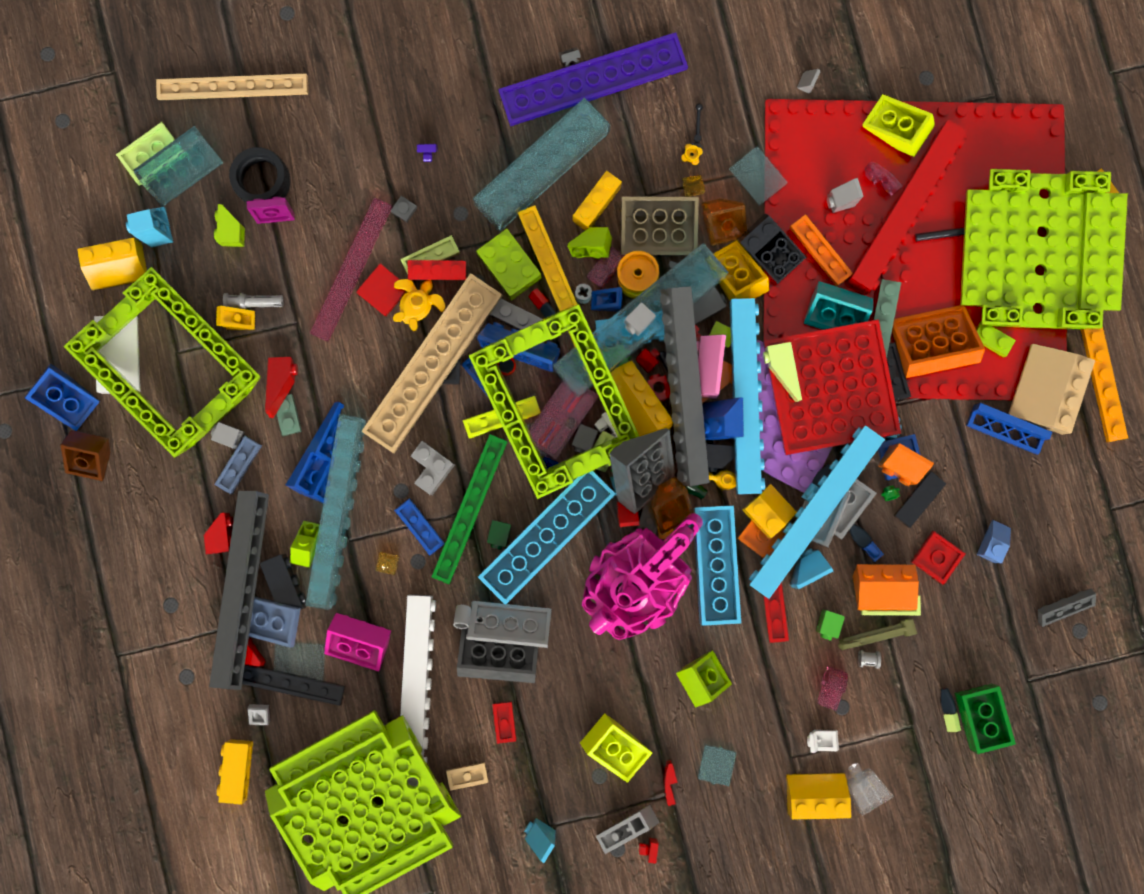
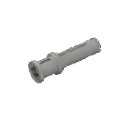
M240 293V295L223 294V306L247 309V307H283L284 304L283 295L251 296Z

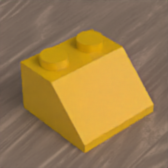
M769 484L762 491V494H758L742 509L767 538L774 537L797 513L772 484Z

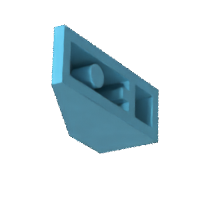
M535 818L534 822L530 821L524 830L526 833L525 840L539 860L545 863L555 846L556 830Z

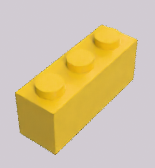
M606 170L573 214V222L583 230L592 227L621 189L622 181Z
M230 739L222 745L221 756H223V763L219 767L221 782L217 787L219 803L243 804L247 801L253 741Z

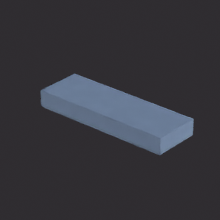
M244 435L214 485L229 494H233L262 445Z

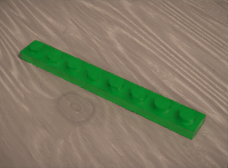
M491 434L489 435L432 578L447 584L451 583L508 441Z

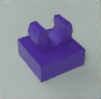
M417 144V152H423V162L432 161V152H438V144Z

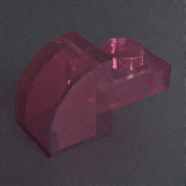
M827 665L817 704L837 711L842 693L846 691L848 682L847 672Z

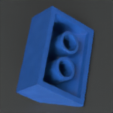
M742 397L708 402L702 405L706 441L744 437Z

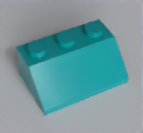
M818 281L810 300L804 324L825 330L867 322L873 311V298Z

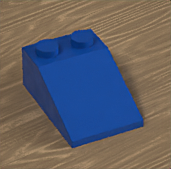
M51 363L25 396V399L75 431L79 429L100 402L99 399L69 375Z

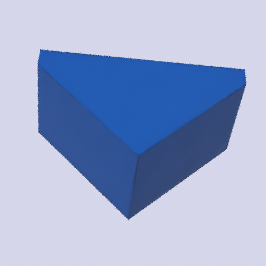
M621 287L592 291L591 310L620 312L622 303Z

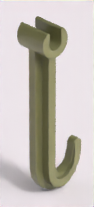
M907 618L901 620L899 624L845 637L839 641L838 647L841 650L901 635L905 637L916 635L917 631L914 620Z

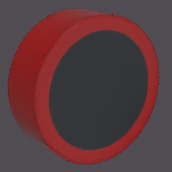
M513 358L497 363L504 376L512 375L516 370V363Z

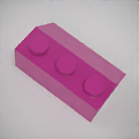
M336 613L327 630L324 654L379 672L389 644L391 630Z

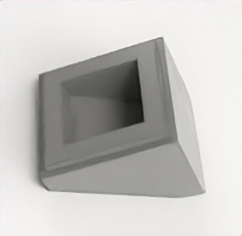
M820 70L805 71L797 88L809 94L816 83Z

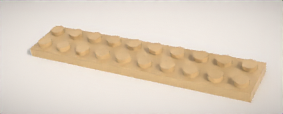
M470 273L362 432L392 453H395L503 295Z

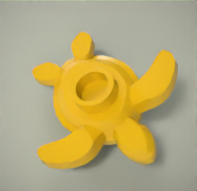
M401 279L395 282L394 288L406 290L407 293L401 298L400 312L393 316V321L401 322L403 320L405 324H409L411 330L415 331L418 328L417 322L429 314L432 305L436 306L440 312L445 311V302L440 295H428L433 287L431 280L424 281L420 285L419 290L416 289L411 280Z

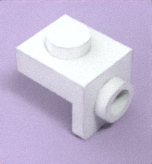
M813 730L807 737V744L811 749V753H816L817 751H838V730Z

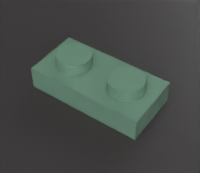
M289 394L277 411L282 436L302 432L294 396Z

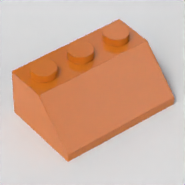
M857 564L853 574V582L858 610H917L919 581L916 565Z

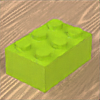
M505 229L476 251L480 260L511 301L542 279L539 270L508 229Z

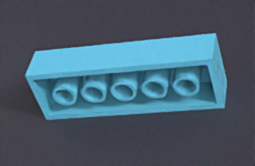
M734 506L692 508L693 513L698 514L703 521L701 528L694 536L699 623L701 625L741 623Z

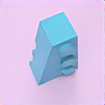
M165 207L127 214L128 222H126L128 232L151 248L173 242Z

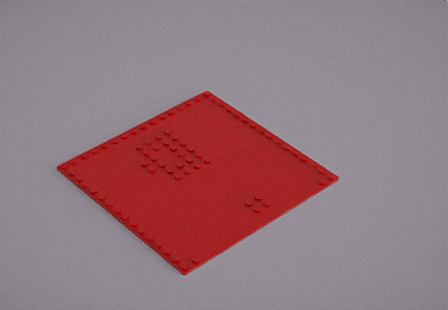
M767 99L765 102L764 214H768L807 258L778 284L764 270V273L768 276L769 291L764 293L763 341L777 339L782 332L798 335L822 330L804 324L810 300L818 281L836 286L789 227L806 214L853 273L939 130L948 119L967 130L964 136L966 141L961 149H956L955 154L957 156L951 165L947 164L945 169L948 171L942 180L938 179L936 183L938 187L934 194L927 197L928 204L923 211L918 212V221L914 227L910 226L907 230L909 235L904 243L900 242L897 248L900 250L896 257L889 260V269L878 278L880 281L875 291L871 290L866 294L847 283L850 277L837 287L873 298V311L868 321L874 320L882 279L901 282L894 319L959 306L964 235L915 241V234L964 228L966 191L989 190L990 169L1031 170L1030 173L1065 174L1064 106L1062 104L901 101L932 113L934 118V128L915 157L895 149L862 126L878 101ZM858 178L863 193L862 199L855 207L833 213L832 208L828 207L826 200L829 192ZM1040 189L1039 191L1041 198H1048L1049 193L1046 189ZM1039 227L1037 234L1040 237H1045L1047 231L1045 228ZM1037 265L1035 273L1042 276L1045 271L1044 267ZM1035 303L1033 305V311L1036 314H1040L1042 312V306L1038 303ZM965 306L976 329L982 321V307ZM992 326L1016 340L1007 357L1003 358L984 346L985 351L981 363L906 378L911 397L907 399L1013 401L1031 344L1067 351V329ZM891 333L890 343H893L895 341L893 333Z

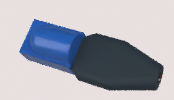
M853 524L849 530L853 540L866 552L873 562H876L884 554L864 529Z

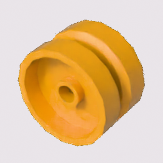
M632 251L626 254L620 260L617 267L618 286L622 288V292L627 297L633 299H644L650 296L656 290L659 283V265L656 259L643 251Z

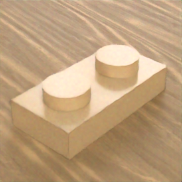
M485 762L446 771L450 791L489 782Z

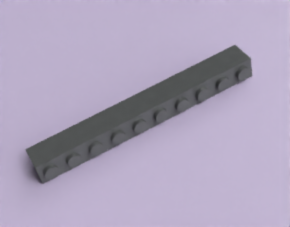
M689 286L661 289L660 301L663 312L662 322L664 324V342L666 344V362L668 364V382L670 385V402L674 427L673 438L676 447L677 478L679 485L691 487L710 482L692 289Z
M238 491L209 687L241 690L269 499V494L258 491Z

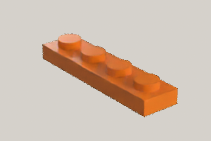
M806 214L789 227L836 287L853 274Z

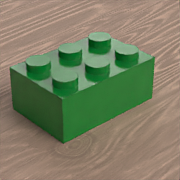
M991 683L954 693L971 751L981 754L1016 745L1000 686Z

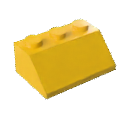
M135 238L77 249L80 267L91 290L133 283L147 271L142 243Z
M845 773L786 774L787 811L791 819L851 818V798Z

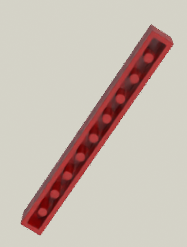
M949 119L943 124L847 283L866 294L871 290H876L880 283L878 278L881 274L884 275L890 267L888 264L891 258L894 259L900 250L897 248L900 242L904 243L909 235L907 230L910 226L914 227L919 219L917 217L918 212L923 211L928 204L927 197L934 194L938 187L936 185L938 179L942 180L948 170L945 169L947 164L951 165L956 158V149H961L965 143L966 129Z

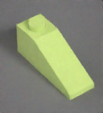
M791 342L767 346L765 348L766 352H763L765 364L768 363L770 370L795 402L801 401L802 396Z

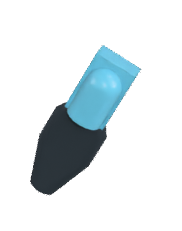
M827 464L818 471L812 483L803 494V499L806 500L812 491L817 492L820 487L818 482L824 475L828 476L832 470L829 467L831 465Z

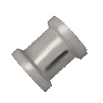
M579 284L576 287L575 298L578 303L586 304L591 300L592 289L589 285ZM580 291L587 292V297L580 296Z
M859 650L858 666H874L876 669H879L881 666L880 651L871 653Z

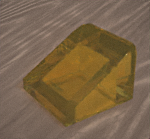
M701 175L682 178L685 197L704 194L705 186Z

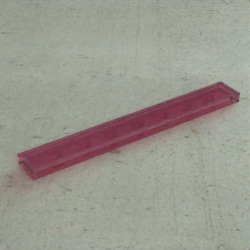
M377 198L373 199L310 332L311 335L329 342L392 209V205Z

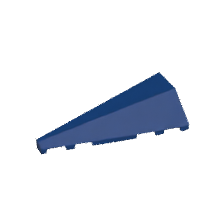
M340 402L333 404L286 483L287 487L299 494L324 504L327 503L328 499L326 498V492L331 482L329 480L330 469L334 465L338 442L336 435L338 427L341 425V421H339L341 409L344 408V405Z

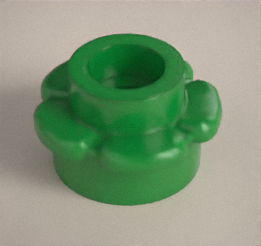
M894 485L888 486L883 489L881 496L884 497L885 501L894 500L900 496L898 492L900 489L895 488Z

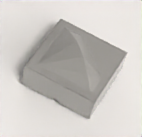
M249 704V725H269V705Z

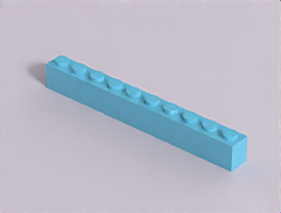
M755 298L731 299L733 398H743L744 437L734 438L736 494H762V490H765V479L761 478V470H764V458L760 456V451L764 449L763 439H760V431H763V421L759 420V412H762V400H758V392L762 390L761 381H758V373H761V363L757 361V354H760V342H756V335H759V323H756L755 316L759 315V305L755 304Z
M864 426L862 429L858 427L852 436L854 441L851 445L847 443L840 452L843 456L839 461L835 459L829 469L832 471L828 476L824 475L818 482L820 487L817 492L812 491L806 499L809 503L805 508L800 507L795 514V517H797L796 521L786 526L783 531L785 536L782 540L779 538L771 547L774 549L770 556L766 554L760 562L763 566L759 572L755 570L750 576V586L768 599H770L885 439L867 426Z

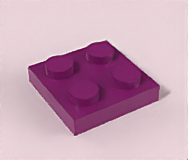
M273 197L266 200L257 198L253 201H247V209L257 224L295 220V213L286 198Z

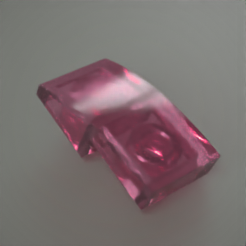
M871 161L864 169L866 177L873 181L874 184L882 181L884 190L889 192L891 196L903 187L893 174L875 162Z
M611 247L609 257H601L588 273L587 278L602 288L614 277V272L625 255H621V252Z

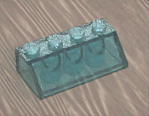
M193 126L133 171L140 183L163 207L223 164V161L196 126Z

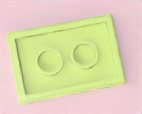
M161 122L117 153L116 156L140 186L185 154V152L164 123Z

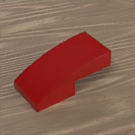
M668 760L664 771V792L667 805L671 806L676 803L670 785L678 782L671 760Z

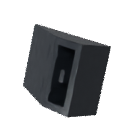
M766 213L737 239L777 284L807 258Z

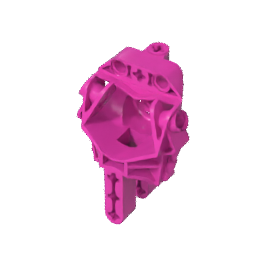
M689 514L664 540L659 539L648 528L644 530L638 528L635 532L623 537L622 540L616 543L610 542L602 551L601 557L595 555L590 565L589 571L591 573L586 579L582 599L584 610L592 616L589 626L593 632L602 635L605 631H608L614 638L622 640L641 634L649 627L656 629L666 623L665 618L674 614L681 596L684 595L692 580L690 575L692 569L679 556L688 548L703 524L702 518L698 514ZM595 574L601 576L599 581L594 577ZM622 582L623 584L617 590V586Z

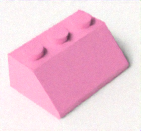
M726 335L701 336L700 341H696L701 396L703 398L716 399L719 395Z

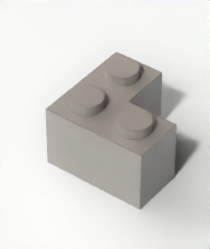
M421 441L411 455L413 459L426 467L414 484L433 496L455 464L423 441Z

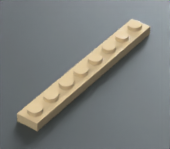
M307 74L156 79L158 100L309 95Z

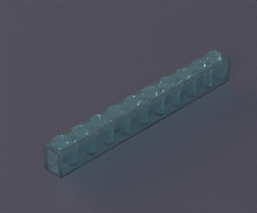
M339 414L305 606L329 610L337 602L335 590L336 586H339L341 576L338 575L339 567H342L344 562V556L341 555L343 548H346L347 545L345 533L346 529H349L351 518H348L349 510H352L354 505L352 493L357 488L355 476L356 472H359L361 461H358L359 453H362L364 448V442H362L364 433L362 430L367 423H365L363 418Z

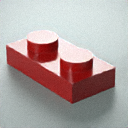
M512 701L493 703L497 744L515 742L517 739Z

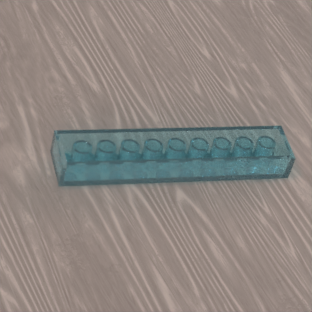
M704 243L592 333L610 372L664 329L662 304L660 301L661 289L691 286L694 304L726 278L729 272ZM642 302L656 317L639 336L635 333L632 335L625 328L626 324L624 321ZM576 347L553 364V370L577 398L594 386Z

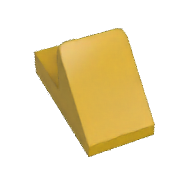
M217 306L216 326L226 327V330H255V311Z

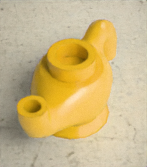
M724 470L719 471L716 475L709 473V480L715 481L720 489L729 490L736 487V475L733 472Z

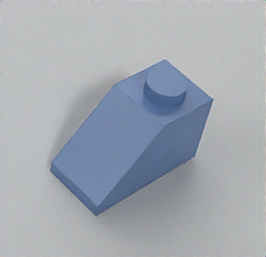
M992 520L976 555L993 563H1002L1010 547L1011 528Z

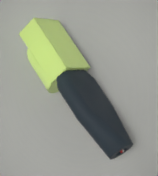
M942 688L941 706L945 713L944 719L947 732L961 731L954 699L948 688Z

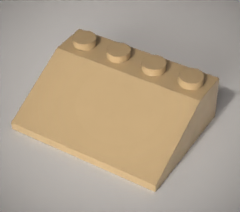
M1031 344L1008 414L1062 435L1071 434L1095 360L1076 353Z

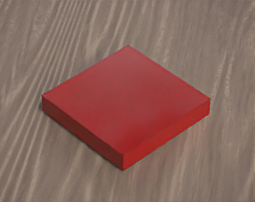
M380 263L356 293L386 317L407 291L394 288L395 282L400 279Z
M932 531L911 560V563L944 585L966 553L935 531Z

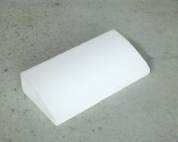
M94 316V321L98 322L104 316ZM136 316L105 344L99 352L140 392L138 317ZM96 380L97 392L101 394H110Z

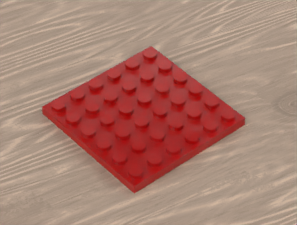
M879 319L763 341L764 350L767 346L791 342L802 396L801 401L795 402L768 366L785 455L852 443L854 441L852 436L858 427L862 429L864 426H867L881 437L901 434Z

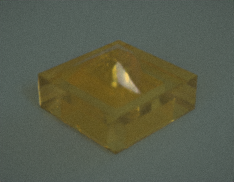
M380 552L376 571L395 575L399 556Z

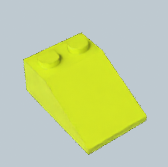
M882 94L862 126L895 149L915 157L935 125L932 113Z
M605 713L580 742L587 755L627 783L652 754L645 745Z

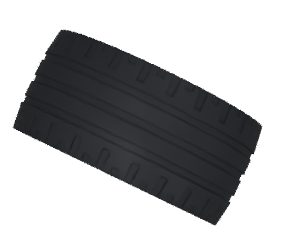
M262 147L249 148L240 152L231 163L229 170L231 186L237 196L246 204L247 201H253L257 198L266 200L273 197L285 198L287 196L291 183L289 170L282 159L271 150ZM259 162L273 164L277 170L275 185L263 194L253 195L247 192L243 186V178L246 171L252 165Z

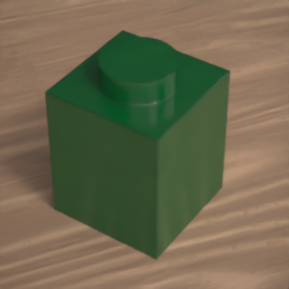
M492 520L487 543L491 544V548L502 550V547H507L511 524Z

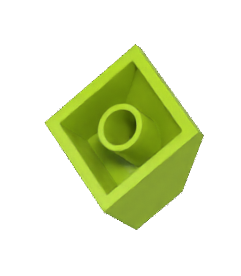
M713 650L687 664L676 673L695 708L712 702L732 685Z

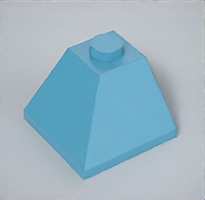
M809 548L797 560L790 586L795 589H801L833 572V569L819 550Z

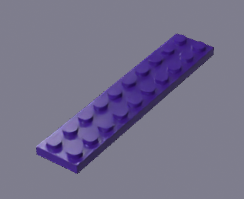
M675 32L498 89L509 125L514 126L688 69V65Z

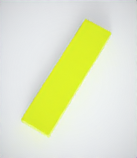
M535 396L516 402L524 420L541 414ZM495 410L463 420L469 439L503 427Z

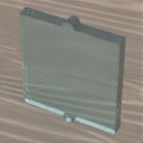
M705 745L698 779L711 782L713 785L717 783L729 786L737 752L725 750L721 746L717 748Z

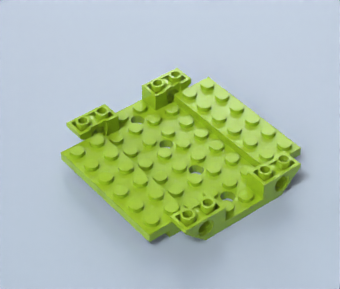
M990 169L989 190L966 191L960 305L982 307L981 324L1051 329H1102L1103 310H1121L1128 194L1107 193L1110 192L1111 172L1070 171L1067 174L1030 173L1031 170ZM1040 189L1048 191L1049 196L1047 199L1040 197ZM1039 227L1046 229L1047 234L1045 237H1040L1037 234ZM1037 265L1044 267L1045 271L1042 276L1035 273ZM1035 303H1038L1042 306V312L1040 314H1036L1033 311V305Z
M373 710L271 766L269 769L277 782L276 785L265 790L270 817L310 884L323 891L335 886L337 891L341 890L343 894H368L453 848V843L443 826L460 818L461 814L442 782L438 784L421 755L423 748L404 715L384 726L377 712ZM414 777L418 780V785L411 786L407 780ZM376 796L381 797L383 804L376 805L373 802V798ZM346 816L349 822L342 824L338 821V817ZM311 835L314 841L307 843L304 841L303 836Z

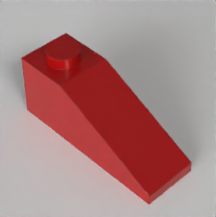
M292 357L268 358L265 411L269 418L275 417L295 383V375H298V366L294 363Z

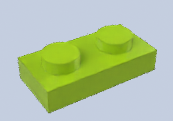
M981 322L976 328L986 348L1003 358L1007 357L1016 340L990 325L981 324Z

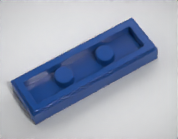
M410 498L394 510L429 555H432L445 544Z

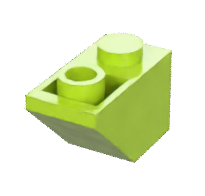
M218 204V210L215 211L217 229L214 230V238L216 242L221 246L244 247L245 228L222 204Z
M589 227L570 241L567 247L572 257L576 258L609 257L612 236L608 227Z
M303 521L291 546L292 564L310 567L316 554L322 525Z

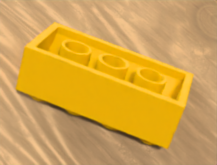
M631 360L615 368L611 375L639 436L665 428L670 430L673 424L672 418Z

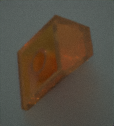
M721 198L702 203L704 222L711 246L735 241L747 231L744 203Z

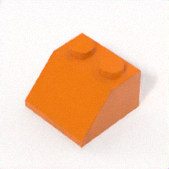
M899 443L888 447L878 466L882 468L883 473L889 476L895 475L900 478L899 482L909 486L917 485L934 463Z

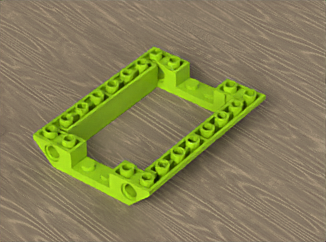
M150 267L123 292L126 297L100 321L92 320L63 347L175 458L193 447L252 391L261 376ZM155 299L234 377L229 383L226 382L218 389L220 393L193 418L189 416L178 430L99 352L105 344Z
M579 304L553 314L469 355L537 499L572 484L573 479L606 464L611 466L609 453L613 448L618 447L624 441L639 437ZM569 330L617 437L547 468L497 363L509 360L514 355L546 340H552Z

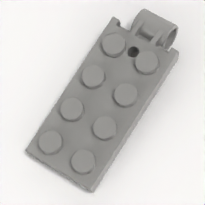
M472 601L471 607L467 605L456 606L453 626L458 629L468 628L467 640L548 648L552 609Z

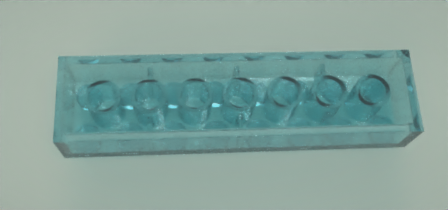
M584 97L473 198L474 205L500 232L518 216V212L526 209L610 132V124Z

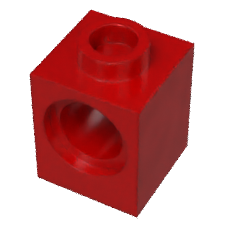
M660 374L650 376V380L647 383L659 401L669 400L670 388L666 375L660 376ZM661 384L664 388L663 392H655L653 385Z

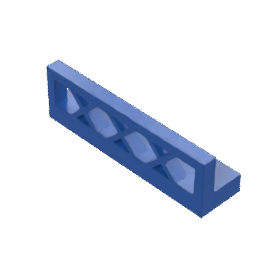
M982 403L973 406L966 426L1036 455L1040 453L1044 440L1050 439L1052 432ZM976 414L982 416L986 424L981 426L973 424ZM1000 423L1003 431L1000 433L994 432L990 424ZM1017 430L1021 438L1016 441L1011 439L1008 431ZM1031 436L1039 439L1036 448L1030 447L1026 439Z

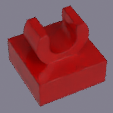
M645 348L635 360L649 373L659 363L656 358L660 353L655 348L651 352Z
M649 838V845L639 843L638 852L640 855H647L648 863L656 864L658 839Z

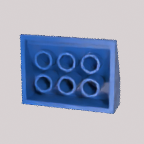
M494 322L493 325L488 323L479 333L477 339L483 348L518 330L511 329L509 331L504 329V326ZM547 341V344L542 342L514 355L513 359L553 373L560 354V348H557L558 345Z

